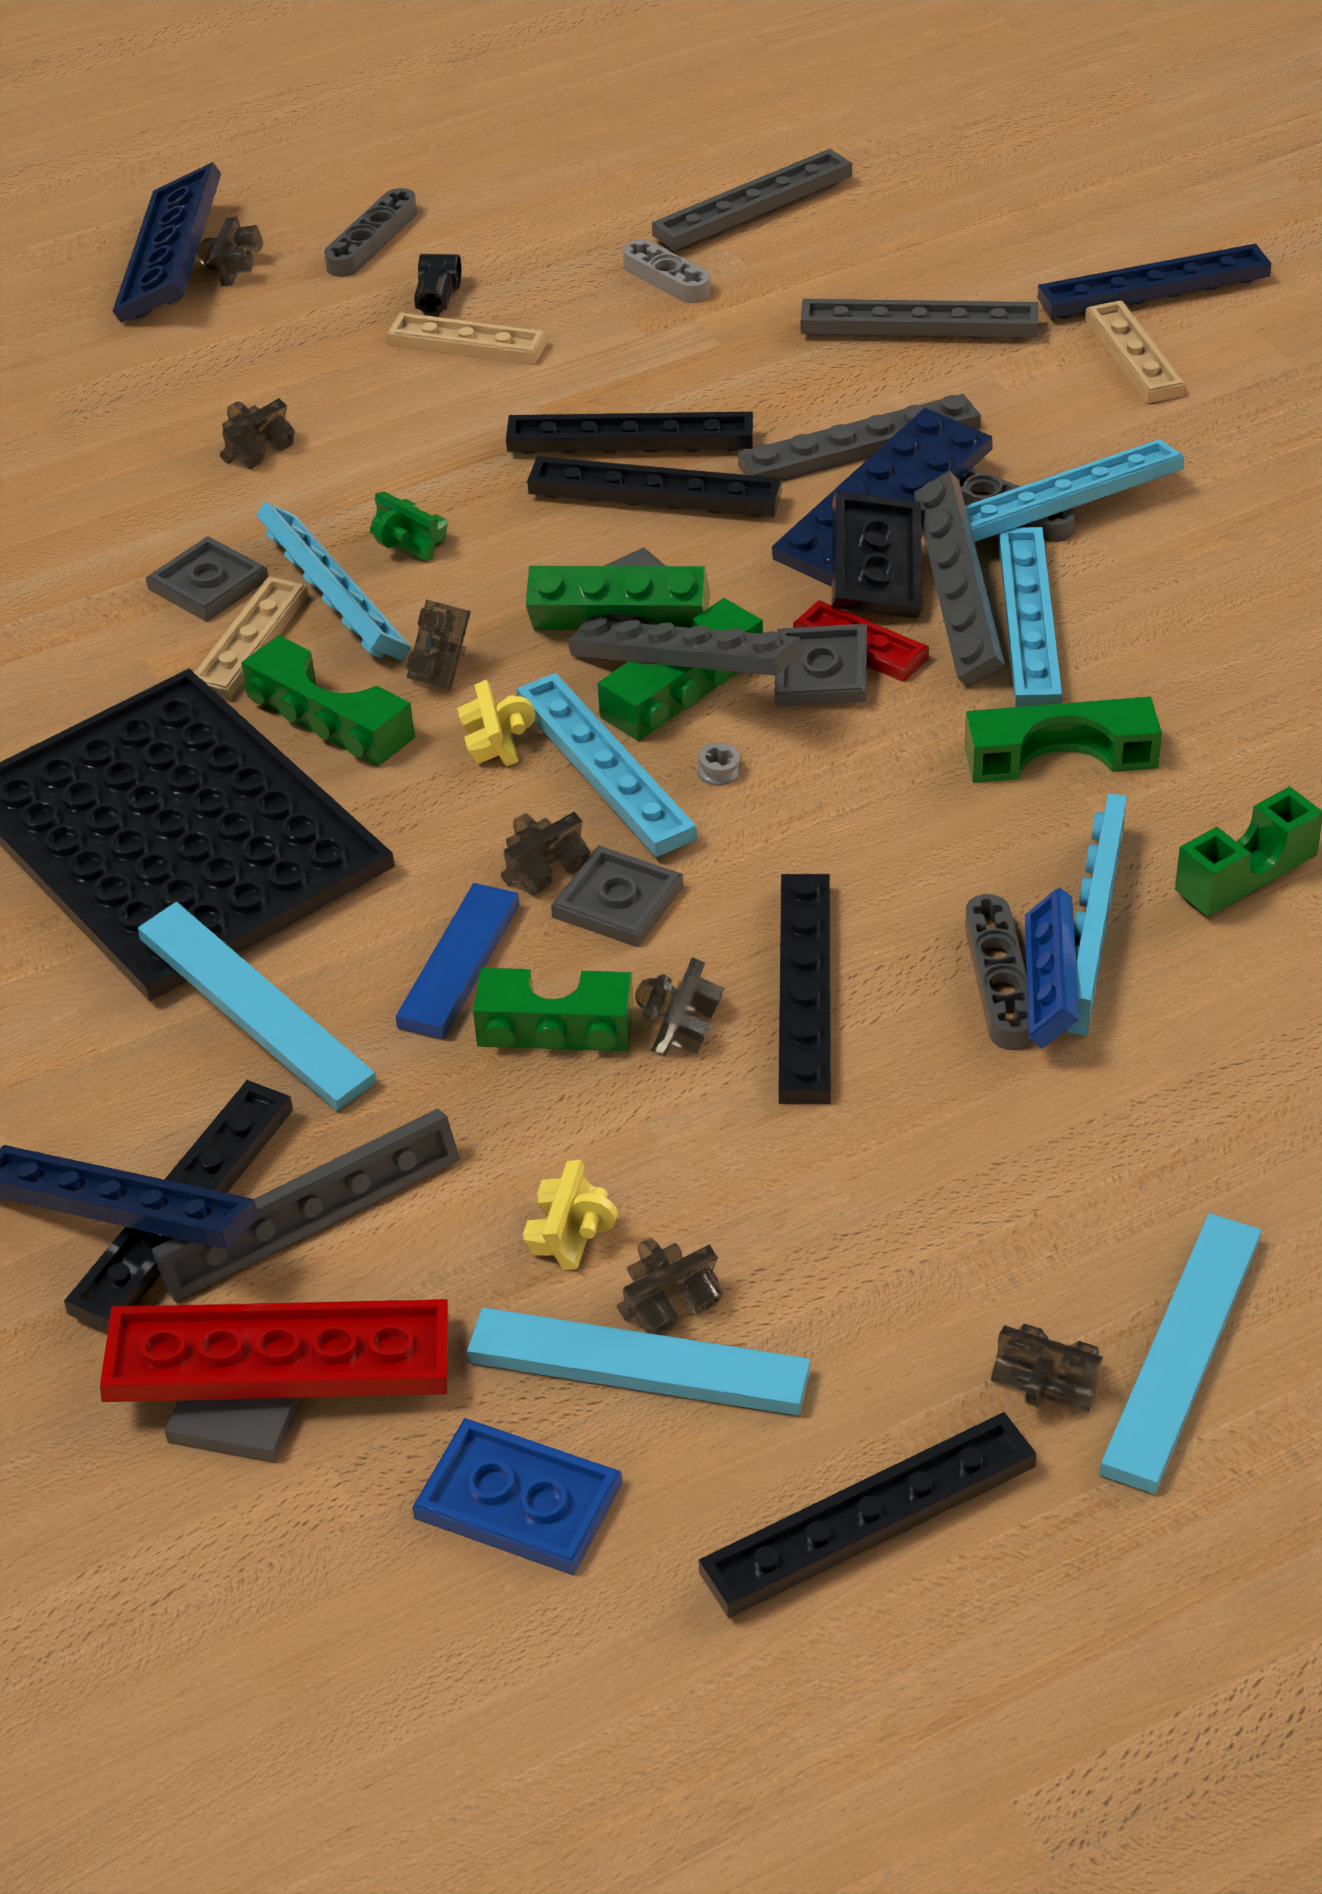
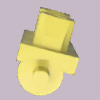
M487 679L475 684L478 699L457 708L459 718L469 734L464 737L467 749L477 765L500 756L506 767L519 762L511 733L522 734L533 724L535 720L533 704L524 697L514 695L507 696L503 701L497 703L493 699L491 687Z
M582 1160L567 1161L561 1178L541 1180L537 1192L538 1205L544 1215H548V1217L545 1219L527 1220L523 1232V1240L534 1256L554 1255L563 1270L578 1269L587 1239L594 1238L596 1232L602 1233L611 1230L618 1216L617 1207L612 1201L607 1199V1190L601 1187H594L585 1179L583 1173L585 1165Z

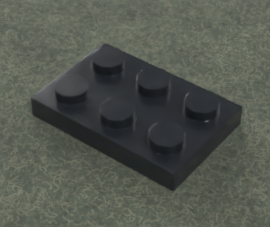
M836 491L832 501L831 608L918 618L922 609L921 502Z

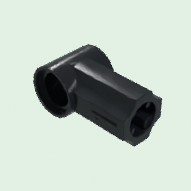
M420 254L418 262L419 282L414 295L415 309L422 311L426 316L439 317L442 311L448 309L453 289H459L461 285L462 265L459 254Z

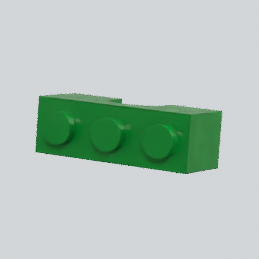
M1290 786L1253 806L1250 825L1239 840L1235 841L1216 826L1180 846L1175 890L1206 916H1211L1317 856L1322 828V810Z
M481 967L473 1007L477 1046L629 1051L634 1011L632 972L581 971L579 985L574 992L562 998L547 999L533 992L531 969Z

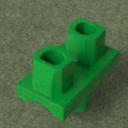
M385 491L375 493L374 501L377 506V512L371 522L370 533L375 535L376 541L386 548L397 546L424 561L432 559L435 545L445 541L448 525L447 519L437 514L430 515L418 509L416 503L408 499L401 500Z

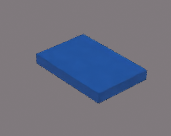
M464 1418L412 1507L414 1519L574 1576L622 1485V1472Z

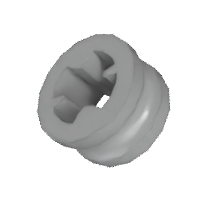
M711 743L704 746L699 751L697 775L699 779L712 786H722L734 781L739 773L740 755L733 746L725 743Z

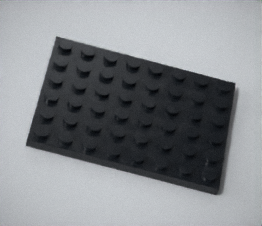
M190 668L0 762V846L149 1001L187 981L139 939L138 927L173 903L178 902L233 951L239 953L395 867L391 850Z

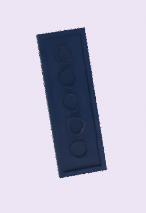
M214 162L153 190L112 311L121 323L133 317L136 319L143 318L153 308L164 303L168 305L173 304L184 296L221 176V172Z
M927 408L922 409L772 546L773 560L832 587V501L836 491L916 501L915 491L947 471H950L959 480L963 478L964 474H967L993 449L992 436Z

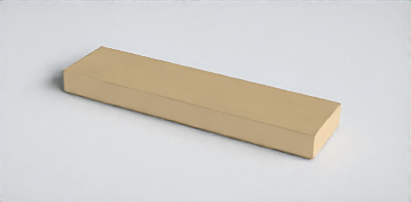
M1120 300L1086 308L1085 321L1147 404L1185 396L1186 384L1123 301Z
M403 312L398 314L386 333L387 343L390 346L531 365L536 364L547 345V336L544 331Z
M268 576L194 673L220 697L230 702L245 682L241 662L282 633L309 597L307 585Z

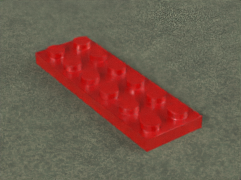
M448 1299L112 1306L100 1380L102 1402L447 1394Z

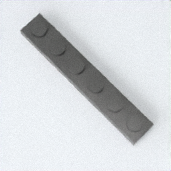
M827 149L652 222V236L673 251L687 248L692 243L715 236L719 232L737 224L746 223L749 219L763 213L775 211L782 205L797 199H803L809 194L825 187L834 186L837 182L852 176V162L833 150Z
M803 299L801 334H813L815 336L847 334L856 337L891 335L897 338L913 335L931 336L933 338L969 336L975 339L985 337L1024 339L1026 337H1038V302Z
M964 394L949 395L943 399L925 404L911 405L902 410L882 415H873L860 421L834 425L829 429L810 434L796 435L791 439L772 444L758 445L755 448L738 452V466L744 475L782 478L783 481L870 458L924 408L974 429H980L981 414Z
M947 471L915 491L914 496L916 502H921V526L957 678L968 687L1005 666L959 480L950 471Z
M597 617L584 622L581 626L582 629L567 639L571 656L765 675H778L804 654L799 637L781 636L774 631L758 634L746 633L738 628L722 631L711 630L707 626L687 628L675 627L672 623H661L658 625L640 624L638 620L625 622L607 621L604 617Z
M435 1109L254 1198L259 1217L228 1250L173 1238L153 1248L152 1252L167 1293L177 1302L459 1161L460 1157L447 1115L441 1110Z

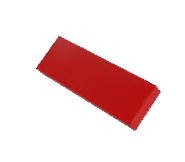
M820 600L793 623V628L867 624V667L902 682H905L929 659V646L842 609L831 608L830 604Z

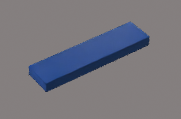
M477 883L472 884L396 1014L397 1028L440 1039L445 1038L479 978L480 968L485 967L519 907V895L517 892Z
M1060 887L1025 914L1029 1040L1041 1049L1079 1020L1072 896Z

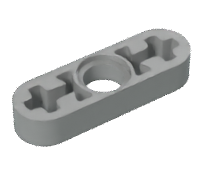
M634 240L623 247L624 269L627 272L684 302H701L710 296V274L707 270L648 240Z

